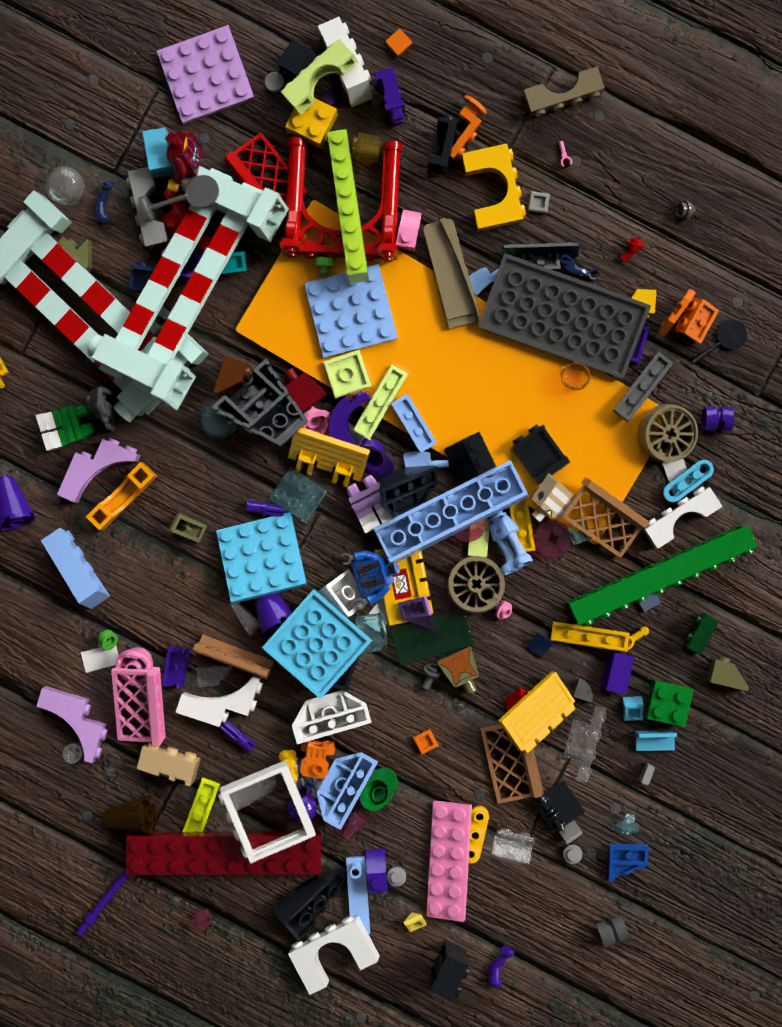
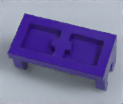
M174 646L168 648L162 686L184 687L190 649Z
M609 650L600 688L626 694L635 657Z

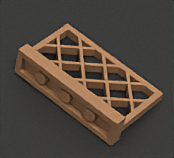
M585 477L581 482L583 485L561 514V517L621 558L643 527L646 528L650 522ZM586 491L590 494L591 502L581 504V496ZM603 503L605 505V512L596 514L595 505ZM591 506L592 515L583 517L582 507ZM578 508L580 518H569L568 515L571 510ZM619 514L620 523L611 524L610 515ZM606 516L607 525L598 527L597 518ZM593 519L594 528L586 530L584 520ZM633 524L636 526L632 533L625 535L624 525ZM620 526L621 536L612 537L611 528ZM608 529L609 538L599 539L598 531ZM622 539L623 545L619 551H616L613 541Z
M204 634L193 648L198 654L268 679L274 664V660Z
M500 724L481 728L497 803L500 804L530 797H542L544 792L534 749L528 754L521 751L518 758L508 753L513 742L508 736L503 734L505 730ZM494 731L499 734L495 743L487 739L486 732ZM501 736L511 742L506 751L496 745ZM494 748L504 753L499 762L491 757V752ZM505 755L515 761L511 769L501 764ZM517 763L525 768L522 777L512 771ZM498 766L508 772L503 781L496 777L495 771ZM510 774L519 779L515 788L505 782ZM521 781L529 786L530 793L522 794L516 790ZM503 785L512 790L509 797L501 798L499 790Z

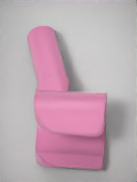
M560 141L558 142L562 157L560 166L564 168V159H567L571 166L572 159L567 156L564 143Z

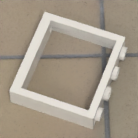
M286 760L220 787L221 794L218 796L221 805H226L228 810L226 812L227 819L230 824H234L236 828L233 830L237 841L241 840L243 847H240L244 858L248 857L250 863L316 836ZM281 772L304 828L252 849L229 794Z

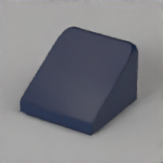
M536 632L526 647L542 658L553 645V642L539 632Z

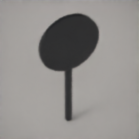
M728 319L722 322L717 329L718 342L692 360L690 364H695L720 345L730 350L743 346L747 339V330L744 324L735 319Z

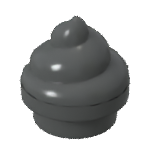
M683 200L676 205L675 213L678 218L688 220L696 213V208L691 202Z

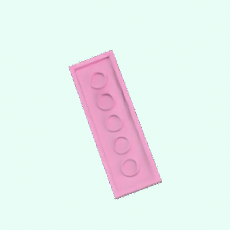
M433 801L427 917L460 922L465 921L472 805Z

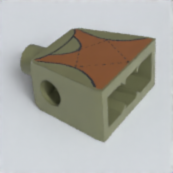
M470 645L437 660L438 665L455 688L462 685L466 694L477 690L473 679L479 677Z

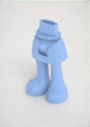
M502 511L490 516L488 521L490 523L489 529L492 539L498 543L506 560V563L500 568L502 574L508 575L533 562L531 556L526 553L516 536L519 528L506 512ZM508 540L510 541V543H511V545H512V547H513V550H514L515 554L513 553V551H512V549H511V547H510V545H509V543H508Z

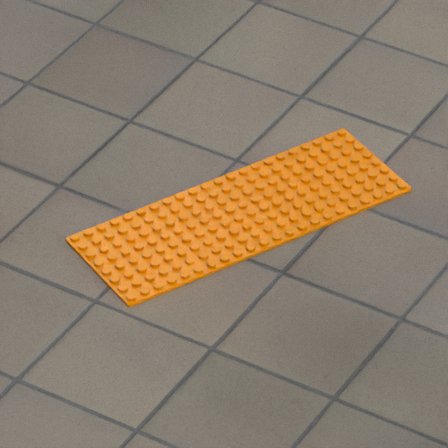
M316 200L310 203L307 212L313 220L324 227L341 230L338 213ZM304 216L301 218L300 230L309 224ZM315 228L307 231L304 235L307 241H318L321 237L320 232ZM368 231L362 234L364 244H373L377 239L375 235ZM325 234V240L322 245H336V243L332 239H329L328 235ZM398 249L397 260H393V262H383L382 259L366 261L367 267L379 264L398 339L358 349L372 386L360 391L363 393L368 391L371 397H373L391 364L406 372L408 376L392 402L408 393L437 442L431 448L447 457L444 451L445 448L480 431L496 467L511 460L529 495V498H527L528 506L535 510L539 506L532 500V497L541 484L537 485L511 447L514 446L513 441L521 435L523 438L530 434L528 430L536 424L539 427L544 424L549 435L562 453L570 460V463L552 475L555 479L576 495L583 485L581 484L582 480L587 477L621 502L624 501L650 457L643 450L639 441L638 431L641 420L649 410L659 406L658 404L647 398L627 423L612 410L630 387L598 369L478 327L480 321L449 329L435 274L432 269ZM281 252L237 325L236 331L331 388L323 362L354 351L323 358L304 283L347 272L346 260L343 257H336L334 259V267L328 268V275H321L320 268L314 266L315 259H308L297 255V258H288ZM475 296L481 320L487 302ZM357 391V392H354V393H351V394H348V395H345V396H348V397L350 398V400L353 401L352 396H354L355 394H357V393L360 392V391ZM371 398L360 406L366 408ZM390 404L382 419L409 434ZM668 411L663 413L666 421L668 419ZM657 416L654 421L661 425V420ZM652 424L650 431H657V427ZM650 435V442L656 439L657 435ZM586 491L581 496V504L591 502L590 494ZM603 503L595 505L596 514L605 512V505ZM591 506L582 507L583 517L592 515ZM578 508L572 509L568 517L571 519L580 518ZM549 514L546 515V517L591 544H598L597 541L564 518L560 517L555 520ZM615 514L610 515V522L612 521ZM606 516L597 518L598 527L607 525ZM593 519L584 520L586 530L594 528ZM606 529L598 531L599 539H601Z

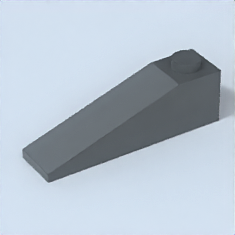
M97 387L91 390L90 395L87 396V407H89L92 414L107 430L115 431L116 410L113 406L116 404L117 393L103 387Z

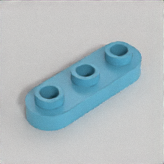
M708 460L696 462L663 488V497L669 502L679 501L712 476L714 472L713 464ZM701 466L706 468L705 473L700 472ZM686 477H689L691 479V483L689 485L685 484L684 482ZM670 489H674V490H675V495H674V496H670V494H669V490H670Z

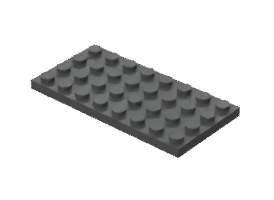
M504 253L478 327L624 378L651 305Z

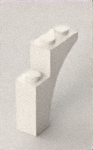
M254 675L239 690L220 697H200L184 692L181 694L176 713L218 727L222 725V722L226 723L229 712H226L227 709L248 716L250 711L254 712L257 701H254L256 693L260 694L263 685L260 682L261 677Z

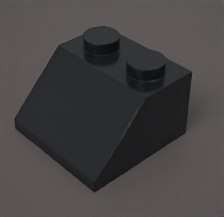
M480 431L444 449L460 484L496 467Z

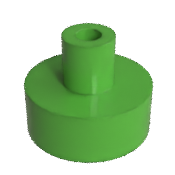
M317 257L315 258L314 266L320 268L321 275H328V268L334 267V259Z
M105 630L98 634V645L108 651L116 646L118 636L114 632Z

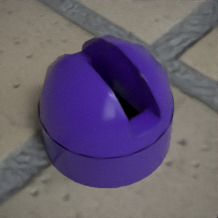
M327 89L322 102L334 106L337 96L334 92Z

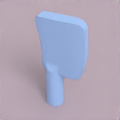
M484 267L469 276L475 296H478L495 281L499 268L490 273Z
M414 451L403 455L405 467L435 465L437 468L449 467V459L431 461L429 452L420 453V451Z

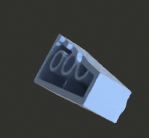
M59 528L42 539L41 542L78 603L92 609L109 598L110 595L94 573L92 566L84 558V553L80 547L76 546L73 542L75 539L70 531Z

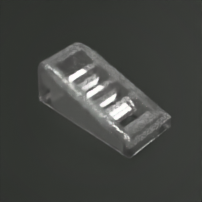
M230 600L231 608L247 634L251 636L259 628L258 620L239 602L232 604Z

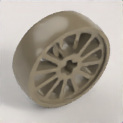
M662 404L652 408L644 415L639 426L638 436L643 450L650 457L662 462H675L688 456L694 449L698 439V427L692 414L685 408L673 404ZM666 411H668V419H667V421H666V419H665V417H664V414H663V413L666 412ZM674 411H675V413H677L678 415L676 416L675 420L673 421ZM657 416L661 420V425L654 421ZM683 418L684 423L678 425L681 419ZM652 424L657 427V431H650ZM686 427L685 432H679L681 429ZM657 435V438L650 442L649 436ZM686 435L685 440H682L679 436ZM676 440L681 443V447H680V448H679V446H678ZM666 443V449L662 452L660 445Z
M470 556L462 559L452 568L447 581V590L451 601L457 608L469 614H483L495 608L501 601L505 592V578L499 566L492 560L482 556ZM474 563V576L468 570L467 564ZM477 563L485 565L480 576L477 575ZM463 567L470 579L460 575L458 571ZM487 568L492 569L494 573L483 579L482 577ZM457 576L467 582V584H454V577ZM495 576L498 579V584L485 583ZM472 581H474V582L479 581V582H480V585H479L480 589H478V588L473 589V588H472V586H473ZM453 587H467V589L459 594H455ZM492 587L499 588L497 594H495V591ZM484 590H489L491 592L492 598L490 600H484L481 596V592ZM470 592L465 603L458 599L463 594ZM474 594L475 607L467 606L468 601ZM478 599L486 606L478 607Z

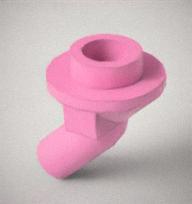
M502 600L494 608L496 609L495 615L498 619L508 618L512 613V605L507 601Z

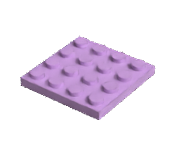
M229 25L157 50L183 124L255 99Z

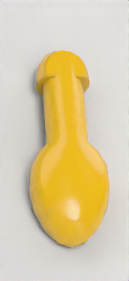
M646 626L641 627L640 630L629 636L627 651L633 647L637 640L649 634V629Z

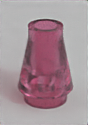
M358 810L350 813L343 830L340 832L341 835L349 840L366 825V816Z

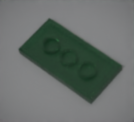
M458 608L432 616L436 631L414 623L390 628L400 666L473 645L464 611Z

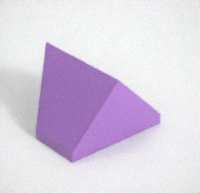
M426 595L398 603L402 621H408L436 631Z

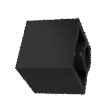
M292 39L277 61L278 69L285 77L293 81L303 69H306L313 63L317 54L295 39Z

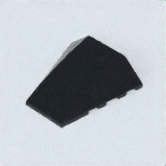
M267 358L253 370V377L228 398L224 395L211 407L212 410L278 447L284 445L308 423L296 402L289 395L286 387L279 380L277 373L273 371Z

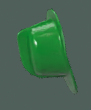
M380 768L372 774L360 794V801L364 808L369 811H377L390 803L398 782L393 770Z

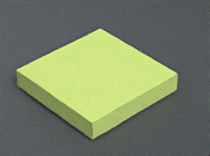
M359 350L323 362L335 399L372 387Z

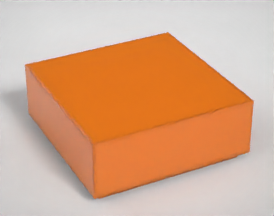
M400 28L386 40V44L398 57L413 44Z
M430 728L413 737L421 755L438 747V743Z

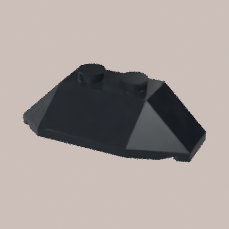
M437 466L406 467L380 478L381 507L390 517L394 518L421 505L429 496L432 488H435L438 484Z

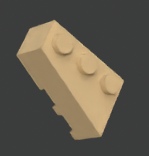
M149 742L142 746L137 769L156 776L169 777L168 780L171 781L176 779L185 781V785L190 787L196 779L201 758L196 757L197 754L192 752L183 754L179 753L176 748L167 747V749L159 746H152V742Z

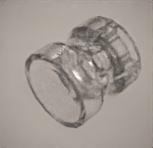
M72 742L67 745L62 752L64 760L68 763H76L84 757L82 744L80 742Z

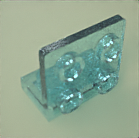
M290 467L270 499L307 523L327 493V490Z

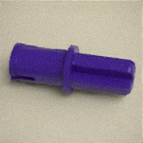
M248 500L246 512L260 513L263 516L282 517L285 513V507L268 504V501L262 503Z
M226 721L221 726V731L247 753L256 745V743L243 734L244 731H239L229 721Z

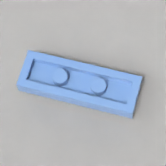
M408 393L391 403L420 453L437 444Z

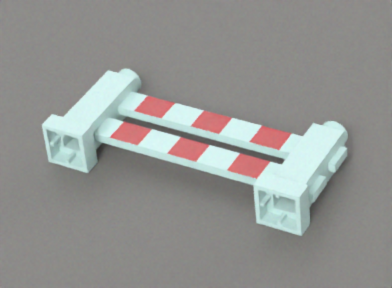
M199 166L197 176L207 175L216 180L219 186L217 200L207 208H196L190 205L116 339L106 334L104 336L96 335L88 346V355L101 365L99 369L102 372L120 381L122 377L131 380V386L152 397L154 395L163 404L175 410H178L196 376L184 365L173 359L249 224L258 237L271 242L289 210L279 193L268 188L262 191L244 182L241 185L234 182L229 175L213 168L207 170ZM195 177L183 179L182 189L185 190L190 180ZM218 210L226 214L148 354L139 351L138 349L215 211Z
M33 191L23 201L28 206L27 210H22L7 226L9 229L0 238V283L5 285L9 281L99 368L101 365L88 355V346L91 340L99 334L44 283L25 262L35 253L118 334L130 311L51 236L54 231L62 234L72 222L45 196ZM150 330L138 349L145 354H148L157 338ZM187 334L173 360L184 365L190 371L188 366L191 363L199 365L209 353ZM106 374L122 390L117 396L119 401L113 407L128 422H131L136 416H142L144 413L149 415L161 402L154 395L152 397L131 386V380L122 377L120 381Z

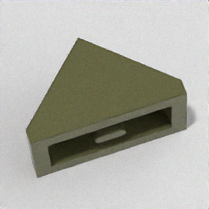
M177 513L169 531L199 543L207 525L182 513Z

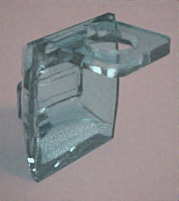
M382 613L356 616V626L372 639L371 643L362 653L380 651L384 645H387V631Z

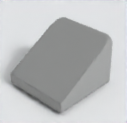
M572 820L559 833L565 842L569 844L582 835L583 832L575 820Z

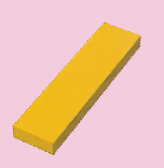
M553 621L550 640L627 652L630 633Z

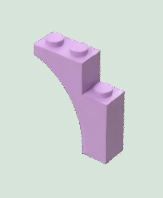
M109 438L108 441L102 439L94 459H92L93 455L82 451L81 454L75 452L57 495L79 503L85 488L97 474L118 463L138 462L141 455L137 454V449L126 445V448L119 446L120 442L112 438Z
M43 687L36 707L51 711L69 723L81 741L84 761L93 763L96 759H99L102 752L100 744L101 741L105 740L108 730L105 729V723L85 718L91 709V705H89L90 699L51 687Z

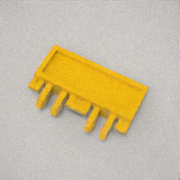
M301 428L293 435L288 458L296 460L297 455H299L295 471L300 472L304 462L309 464L307 475L310 476L314 469L315 461H318L317 468L332 472L333 468L336 467L332 483L336 484L339 474L346 476L343 481V487L347 488L352 473H354L353 480L361 482L370 450Z

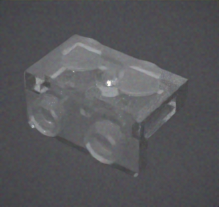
M502 828L497 830L494 836L491 857L529 865L535 838H531V835L526 833H512L509 829Z

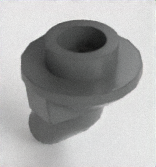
M430 663L424 666L423 674L427 675L422 688L428 691L433 680L440 678L442 669L437 664Z

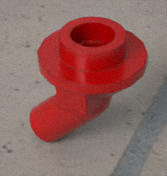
M631 237V240H626L630 250L620 255L623 262L633 257L638 250L645 247L642 239Z

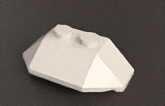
M340 690L326 694L321 699L316 697L306 700L292 724L296 742L300 744L372 722L367 704L346 691Z

